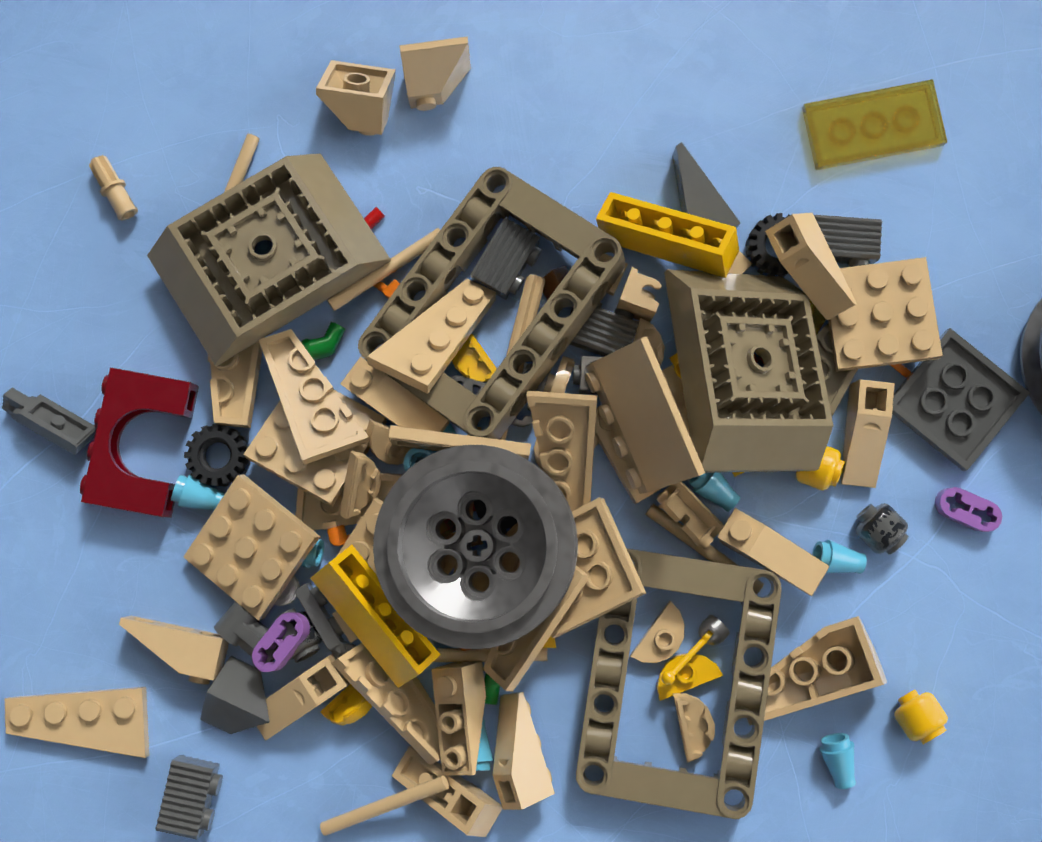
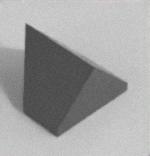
M230 656L206 692L200 720L229 734L269 723L261 675L262 671L240 659Z

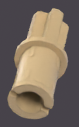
M101 155L91 159L89 167L101 186L100 193L103 197H107L118 220H127L136 215L138 209L125 190L126 183L123 179H119L108 158Z

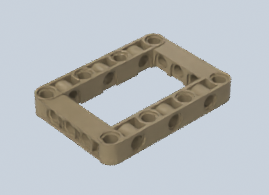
M502 167L489 168L480 176L358 341L359 353L367 360V356L378 345L384 344L448 294L447 290L461 271L465 272L487 243V236L501 218L504 219L509 216L524 224L528 231H531L533 234L538 233L552 242L558 251L561 252L563 249L578 260L478 395L469 391L444 372L428 394L388 375L470 436L500 439L527 403V391H535L625 267V257L621 245L615 237L604 232ZM505 185L501 192L493 193L496 187ZM466 238L462 245L453 247L457 239ZM604 253L615 254L610 261H598ZM426 290L424 297L414 301V297L418 292ZM563 308H574L570 316L566 318L558 317L559 312ZM533 362L529 372L525 374L518 373L519 366L522 363ZM491 417V424L487 429H477V425L482 418Z
M627 549L644 587L741 602V624L739 632L736 633L731 670L733 676L730 701H727L722 735L723 754L721 768L717 771V774L714 773V776L711 777L689 773L686 768L679 767V771L654 767L651 762L646 761L644 765L619 761L617 756H614L637 603L636 598L599 617L576 770L577 783L583 791L590 794L731 819L745 817L751 811L754 799L782 591L781 582L773 572L763 569ZM760 577L767 578L771 584L770 593L764 597H758L753 590L754 582ZM619 625L624 631V639L619 643L609 642L605 637V629L608 626ZM751 647L759 648L762 653L761 661L754 666L745 664L743 658L745 651ZM601 694L609 695L614 701V707L608 712L599 711L595 706L597 696ZM747 718L752 721V729L748 734L739 735L734 732V724L738 719ZM590 765H597L603 770L604 776L598 781H591L586 777L584 770ZM734 789L741 791L743 798L739 804L729 805L724 801L725 794L728 791Z

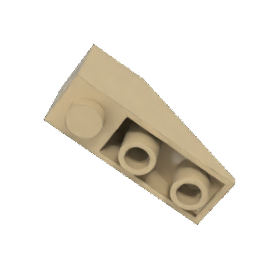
M813 213L792 214L765 231L780 263L826 320L857 305Z
M860 379L849 385L843 451L845 465L841 474V484L876 488L892 419L895 383Z
M333 654L327 656L266 698L270 722L256 726L265 741L350 684L331 664V662L336 660Z
M482 661L453 662L431 669L442 775H475L486 699Z
M523 692L504 694L500 697L492 776L503 810H522L555 794L552 786V776L542 754L541 740L535 731L531 718V708Z

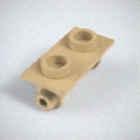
M683 482L668 486L656 498L660 503L658 507L663 509L676 523L681 521L684 524L682 529L695 542L696 546L701 545L703 549L713 542V538L724 527L723 523Z

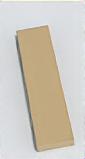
M390 425L389 440L392 446L441 451L461 445H487L511 451L529 460L530 443Z

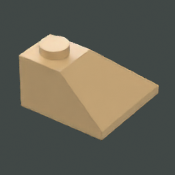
M468 37L399 45L410 108L427 111L434 109L436 105L444 104L471 69Z
M331 60L316 87V95L348 130L359 131V133L367 136L382 135L389 117L396 70Z

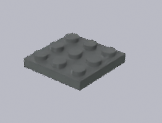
M949 328L940 337L943 356L940 359L919 362L894 393L892 414L962 471H967L1030 392L954 330Z

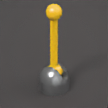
M709 615L699 627L701 639L670 671L663 672L661 679L664 684H673L675 675L705 644L718 645L730 634L729 630L722 621L713 615Z

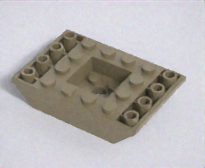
M321 153L286 156L169 224L147 254V257L216 367L255 344L259 339L265 338L391 261ZM268 240L273 243L269 253L265 255L255 253V246L260 241Z
M667 269L664 275L690 436L705 473L818 470L833 429V421L808 296L804 291L781 276L728 273L727 277L723 278L702 271ZM754 353L763 359L764 367L759 366L755 362Z

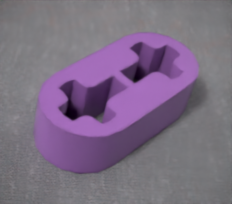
M957 487L941 490L935 498V507L939 514L975 531H994L1002 522L1003 516L998 505ZM956 495L955 501L964 505V510L961 508L949 510L950 504L945 502L946 498ZM988 509L986 515L991 517L990 522H983L981 524L982 518L972 514L973 510L985 511Z
M287 612L280 615L253 650L252 660L255 667L262 672L281 670L294 655L298 646L307 638L310 631L308 619L301 613ZM296 621L295 630L298 633L296 635H288L283 640L282 637L287 631L284 625L285 622ZM278 645L279 647L273 653L276 661L266 663L268 655L265 653V650L275 649Z

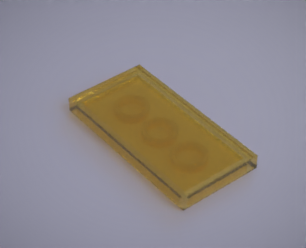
M933 79L806 103L802 107L815 170L940 147L948 142Z

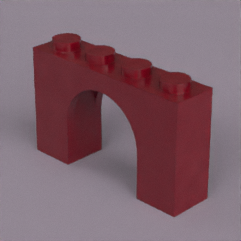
M110 367L109 374L104 377L101 391L104 395L102 407L97 410L94 418V425L97 430L95 439L90 443L87 451V460L90 461L87 475L83 476L80 483L81 502L172 518L175 502L171 501L175 484L142 478L132 473L122 461L119 450L120 438L127 424L135 417L144 413L158 412L192 419L199 386L187 381Z

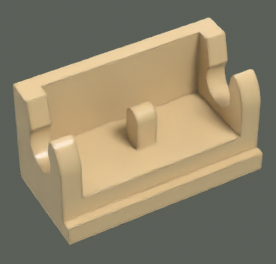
M632 267L616 308L634 314L633 318L636 320L642 318L651 322L659 303L655 301V297L651 292L643 288L651 286L659 290L662 285L654 278L637 273L638 269Z

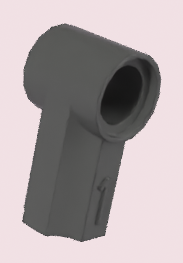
M236 601L214 626L215 631L223 639L234 646L239 645L251 657L255 646L268 631L266 626ZM277 647L275 649L265 650V653L268 655L266 663L273 662L275 660L273 657V653L276 651Z

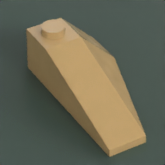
M859 616L822 628L813 637L771 667L764 721L887 683L876 650ZM747 719L749 726L752 725V721Z

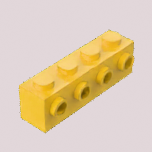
M613 192L609 193L596 217L598 228L615 237L623 248L723 278L727 277L739 252L737 229L734 226Z
M350 545L310 578L398 688L419 676L440 656V653L427 637L414 630L397 614L387 600L376 573L353 545Z

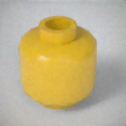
M826 446L819 469L816 471H796V479L800 483L822 491L827 490L830 485L836 487L845 461L841 460L839 450Z
M914 689L898 699L901 706L896 709L894 716L911 741L920 740L922 744H925L947 731L944 725L947 723L948 717L932 693L925 692L919 695Z

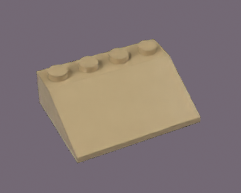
M647 336L592 362L586 367L588 371L585 374L586 382L591 392H597L602 404L599 406L600 415L606 425L610 424L615 434V437L612 438L614 448L620 457L624 456L629 467L626 470V475L633 489H638L640 494L648 493L705 473Z

